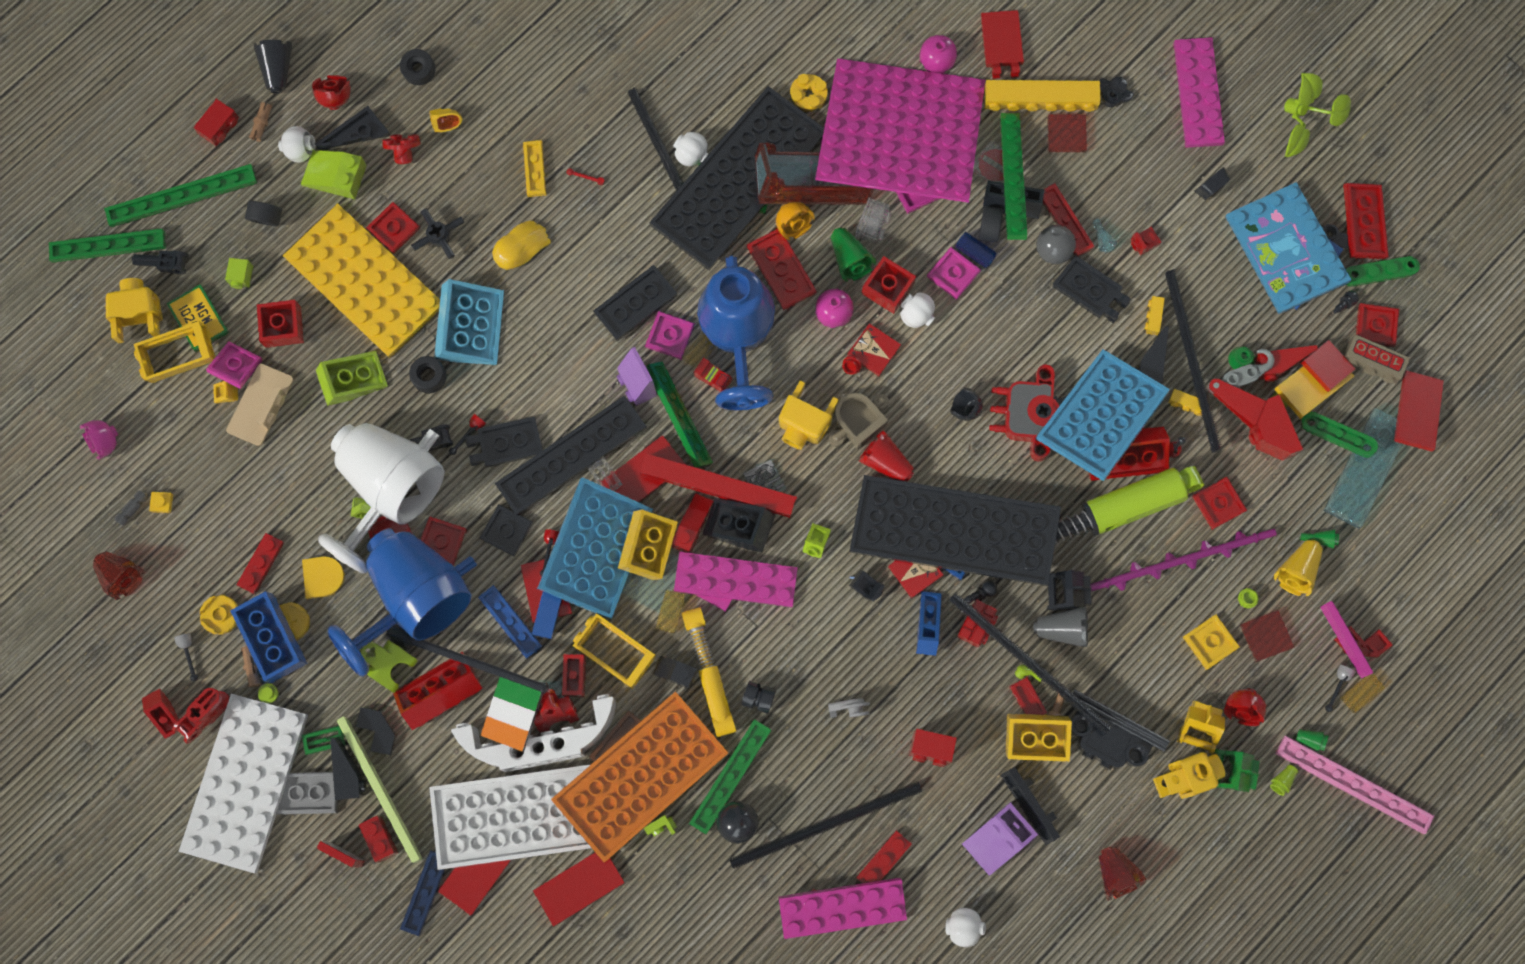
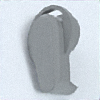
M863 698L829 703L830 718L837 717L836 711L845 709L849 710L850 718L870 715L869 711L863 712V707L869 706L870 702H865Z

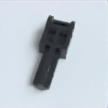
M159 250V256L134 254L131 260L135 266L157 267L156 269L164 273L186 274L185 263L189 254L182 251Z
M443 424L430 428L439 437L429 451L448 448L454 445L449 434L450 425ZM429 429L422 430V436L408 440L419 444Z

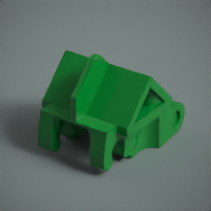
M1215 749L1214 754L1219 756L1222 763L1224 756L1229 757V763H1231L1229 779H1227L1226 783H1220L1221 779H1219L1216 788L1248 793L1250 790L1255 791L1257 779L1260 776L1258 773L1260 761L1254 760L1253 755L1245 752Z

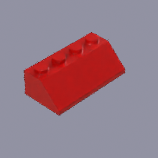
M1164 426L1142 429L1106 479L1155 474L1168 470L1170 438ZM1089 473L1091 481L1100 480L1096 476Z
M449 659L401 687L393 695L401 716L411 730H414L417 727L423 726L434 717L440 716L449 708L458 705L466 698L475 695L483 688L472 666Z

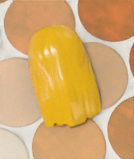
M532 220L517 225L495 244L492 251L494 261L500 268L510 270L527 263L542 248L551 244L545 227Z

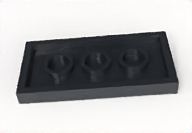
M653 265L594 309L593 313L618 342L677 297L678 294Z

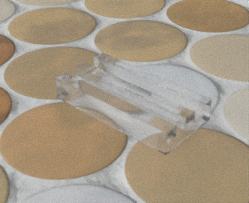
M604 457L600 458L601 460L596 461L592 466L587 467L599 485L605 487L595 473V469L599 470L610 486V490L615 491L623 485ZM604 464L616 481L615 485L612 484L601 468V465Z

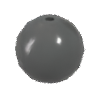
M1063 225L1048 226L1040 232L1037 238V252L1047 263L1053 265L1062 264L1073 256L1076 249L1075 236L1071 230Z

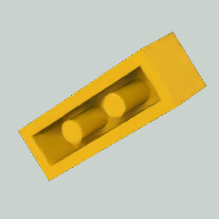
M1152 296L1148 300L1147 306L1149 311L1146 313L1148 320L1144 327L1146 334L1158 336L1160 333L1165 299L1163 297Z
M1177 389L1172 391L1168 401L1171 406L1180 407L1184 411H1191L1197 416H1202L1197 397Z

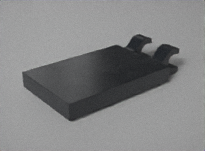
M1076 255L1052 285L1053 288L1100 319L1104 315L1113 324L1118 319L1120 313L1109 306L1115 300L1119 306L1125 309L1131 300L1127 295L1121 293L1123 289L1121 285Z
M535 416L477 429L478 435L465 437L467 448L481 444L482 453L469 456L471 466L480 465L485 462L486 468L532 458L543 451Z

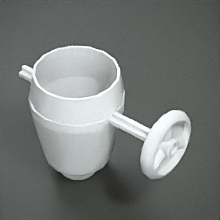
M363 423L356 427L348 424L342 427L331 443V449L336 452L335 466L371 508L345 543L328 534H321L318 538L320 545L342 563L360 573H367L366 560L354 550L379 516L383 515L398 524H407L428 507L439 491L445 471L443 466L428 452L439 435L429 429L420 443L416 444L373 424ZM416 482L421 494L404 498Z

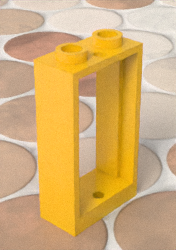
M200 321L134 344V356L139 361L141 367L139 369L142 379L150 383L211 363L216 357L206 324ZM195 334L201 358L154 374L147 350Z
M597 613L594 617L591 615L585 623L587 627L573 639V647L633 690L655 660V654ZM599 623L644 654V657L628 679L582 647Z

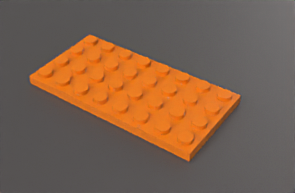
M675 691L556 794L551 801L605 863L724 758L728 752Z

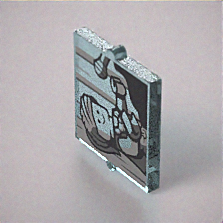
M772 459L760 465L756 464L754 468L743 473L747 483L778 492H783L787 489Z

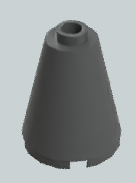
M1086 607L1038 617L1037 622L1033 623L1034 634H1038V638L1088 647V614Z

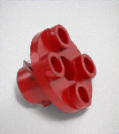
M395 134L391 135L388 139L382 140L383 148L393 150L394 161L400 165L411 163L413 161L411 148L421 144L418 134H411L408 137Z

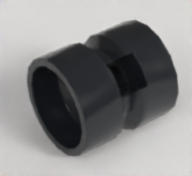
M749 680L741 705L751 709L757 707L758 711L769 714L776 689L768 686L762 688L759 683Z

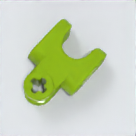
M389 639L383 647L371 641L359 650L365 661L370 664L367 675L393 693L397 691L399 685L391 678L392 668L398 663H405L410 667H414L418 662L416 658Z

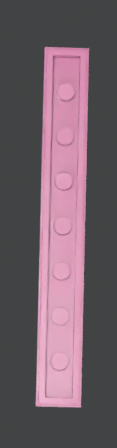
M1287 736L1283 737L1275 753L1276 755L1422 834L1427 833L1434 815Z

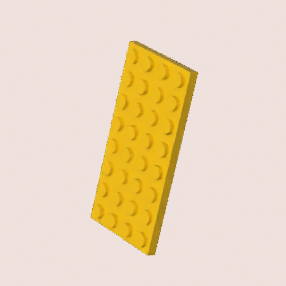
M338 203L283 255L298 272L389 358L439 311L440 299Z

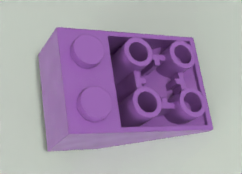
M1008 803L964 841L962 845L990 876L1038 834L1011 803Z

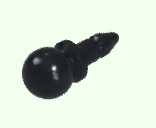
M1353 290L1345 292L1340 298V303L1335 306L1333 313H1340L1345 308L1349 309L1359 301L1358 293Z
M986 581L982 587H977L978 591L966 596L963 601L966 600L965 602L968 604L976 599L978 600L980 597L986 599V596H994L997 592V585L993 581Z

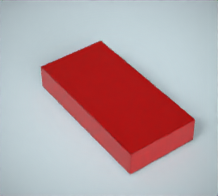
M1028 677L1009 686L1024 714L1044 715L1047 713Z

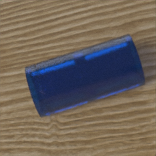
M966 231L955 245V248L986 269L998 254Z

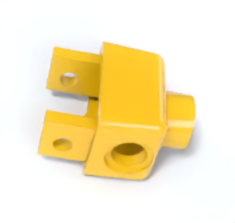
M126 278L120 280V291L109 292L105 297L106 319L110 322L111 338L117 343H124L123 327L146 323L148 324V332L153 337L160 335L159 321H162L163 317L159 297L149 287H144L142 279Z
M799 381L793 394L788 395L779 415V426L786 430L781 438L782 441L799 450L803 449L806 441L815 445L821 442L832 424V415L838 404V399L833 397L827 410L824 412L800 400L799 398L805 389V383Z
M1201 752L1168 764L1170 773L1153 778L1160 798L1179 793L1180 797L1184 799L1216 788L1218 780L1225 777V769L1217 754L1208 756L1206 753ZM1163 779H1164V781H1165L1167 787H1164V786L1162 785V780H1163Z

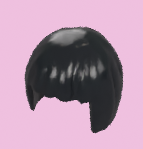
M964 387L955 396L950 413L960 420L971 421L981 415L983 404L981 398L974 390Z

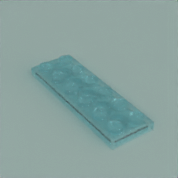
M1377 408L1372 410L1361 433L1373 437L1377 441V452L1369 458L1351 453L1323 510L1324 512L1358 529L1362 528L1402 446V443L1394 442L1397 418ZM1369 446L1363 447L1366 451L1370 450Z

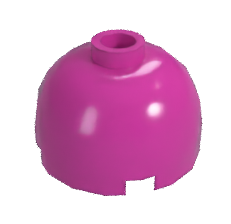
M944 35L929 37L924 41L920 49L919 60L929 72L943 74L945 71L953 68L957 59V48L954 42Z
M838 288L824 291L818 297L815 304V311L819 322L829 328L846 325L853 315V302L850 296Z
M92 420L80 425V429H85V433L82 435L92 453L96 451L99 455L96 457L98 460L107 457L114 451L117 444L115 437L118 436V433L113 425L109 427L106 422L101 420Z

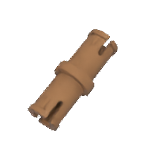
M261 102L257 117L253 119L254 125L249 135L250 139L255 141L256 138L257 142H261L264 129L268 126L267 120L272 109L270 104L267 103L265 106V102Z
M242 647L243 670L246 671L248 687L260 686L262 684L257 665L248 647Z

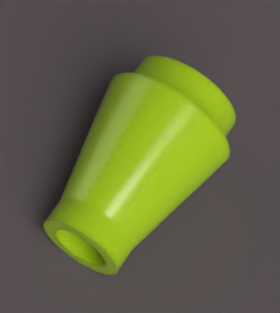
M1287 765L1283 771L1271 780V789L1281 796L1289 793L1298 770L1292 765Z

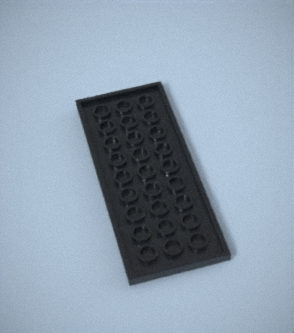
M767 86L654 216L649 225L710 271L781 188L786 177L799 167L822 140L824 127Z
M864 475L849 552L1048 586L1061 507Z

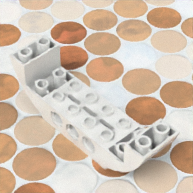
M609 694L597 696V700H593L597 725L591 722L582 724L579 729L565 727L559 733L546 731L542 732L540 737L530 735L524 754L520 758L517 757L519 750L507 745H493V743L481 745L478 729L468 723L456 725V728L451 729V732L457 742L469 754L485 763L499 767L503 772H511L585 757V752L595 746L610 727L617 702ZM564 740V747L558 750V742ZM544 744L543 752L538 754V746Z

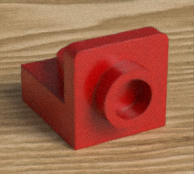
M1152 227L1141 233H1134L1131 238L1132 248L1138 251L1140 256L1162 243Z

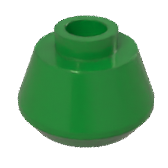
M1239 346L1229 353L1228 362L1232 369L1235 370L1249 364L1254 365L1255 356L1249 348Z

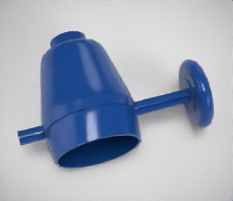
M729 256V258H726V268L714 274L699 299L697 316L701 330L712 344L725 352L734 353L737 386L719 392L715 398V403L720 408L726 410H750L769 404L774 397L773 392L767 387L749 385L746 352L754 350L764 342L774 324L775 305L770 291L756 274L744 267H738L737 257Z
M385 529L376 534L367 544V550L370 555L366 561V569L389 614L353 640L339 626H329L328 635L342 658L359 676H366L369 673V666L359 650L395 624H398L416 641L428 639L445 630L460 617L471 602L472 594L462 578L463 575L477 566V563L471 556L454 567L410 532L395 533L392 529Z

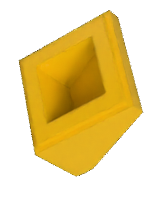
M226 381L213 384L214 403L238 400L237 387Z

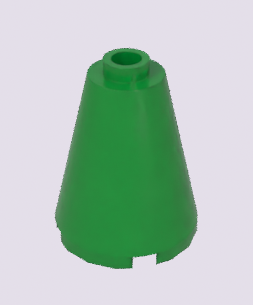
M836 228L832 232L830 239L841 278L848 282L847 279L852 278L853 281H856L868 275L872 271L871 266L873 263L876 265L875 257L846 228Z

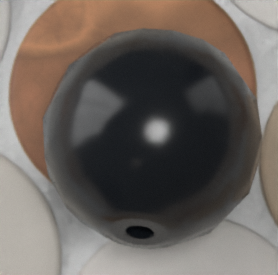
M741 801L730 802L722 807L716 820L717 830L726 841L734 844L745 843L753 838L759 826L758 815L755 809Z

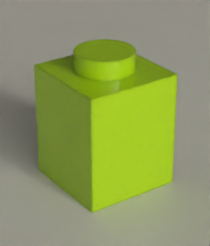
M229 258L225 280L232 288H249L253 265L249 260Z

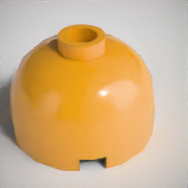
M793 201L781 206L776 215V225L784 238L790 240L789 237L797 239L811 228L810 222L812 219H815L812 210L804 203Z

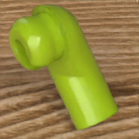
M1024 664L1019 665L1015 671V675L1019 679L1032 675L1039 682L1042 681L1036 673L1033 674L1032 670L1028 669Z

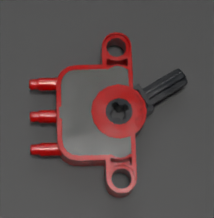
M1047 364L1041 365L1038 368L1034 382L1017 381L1010 387H992L991 390L992 393L1006 395V405L990 407L991 412L1005 414L1004 425H989V430L1005 433L1010 440L1031 442L1030 456L1037 462L1044 461L1050 453L1048 446L1036 440L1037 435L1067 397L1065 396L1060 399L1057 396L1053 397L1055 372L1053 367ZM1046 372L1049 375V378H1042L1040 376V373ZM1041 410V412H1046L1045 416L1043 414H1039V411ZM1035 448H1043L1045 454L1039 455L1036 453Z

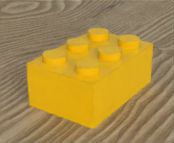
M645 510L634 511L618 569L651 580L662 579L678 522Z
M1007 714V758L1070 762L1071 719L1069 716Z

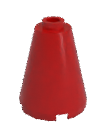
M884 430L876 436L878 439H875L868 445L858 461L894 480L908 482L914 475L912 472L913 466Z

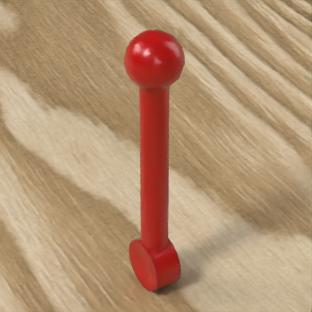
M572 168L567 169L566 172L569 176L575 175L595 181L600 186L605 183L602 177H591L575 172Z

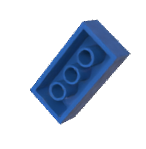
M265 591L230 610L265 682L273 683L308 664L274 594Z

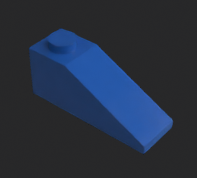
M921 592L916 654L933 656L937 654L941 593Z

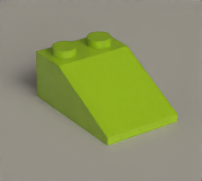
M312 150L301 186L356 199L367 165L361 156L346 152Z
M376 351L320 362L316 369L327 406L347 402L388 387Z

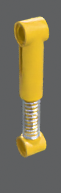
M701 607L681 612L686 631H689L691 638H693V645H695L693 648H696L695 652L698 655L696 658L700 662L698 665H700L701 670L698 673L705 692L716 736L721 737L734 733L736 728L728 706L718 666L713 665L714 661H712L711 651L708 648L709 644L706 641L707 637L704 634L706 624Z

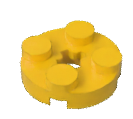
M800 74L793 81L790 88V97L794 106L803 112H813L817 108L820 109L827 100L826 82L816 75ZM812 90L814 94H810L809 97H807L804 91Z

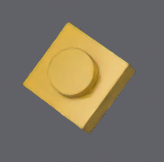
M151 492L149 511L152 513H171L173 494Z

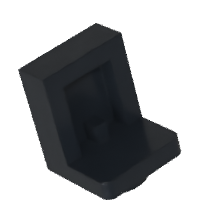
M859 570L849 585L863 598L873 602L882 595L883 588L885 587L884 584L877 582L863 570Z

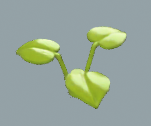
M1301 73L1302 81L1299 99L1289 98L1284 106L1285 112L1293 114L1292 118L1300 123L1291 132L1285 157L1301 153L1309 142L1310 131L1305 129L1306 124L1299 118L1300 116H1304L1308 110L1331 114L1330 124L1339 126L1349 116L1351 108L1350 97L1345 94L1339 95L1334 100L1331 111L1310 107L1309 105L1314 102V99L1321 94L1322 79L1312 73Z

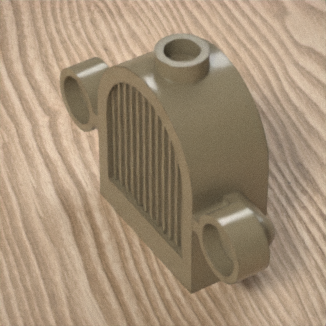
M843 393L837 398L838 404L835 414L836 423L840 430L832 431L829 434L828 441L831 446L840 447L844 442V436H846L858 450L887 426L888 420L880 411L888 407V397L884 394H878L872 402L868 397L859 393L848 395Z

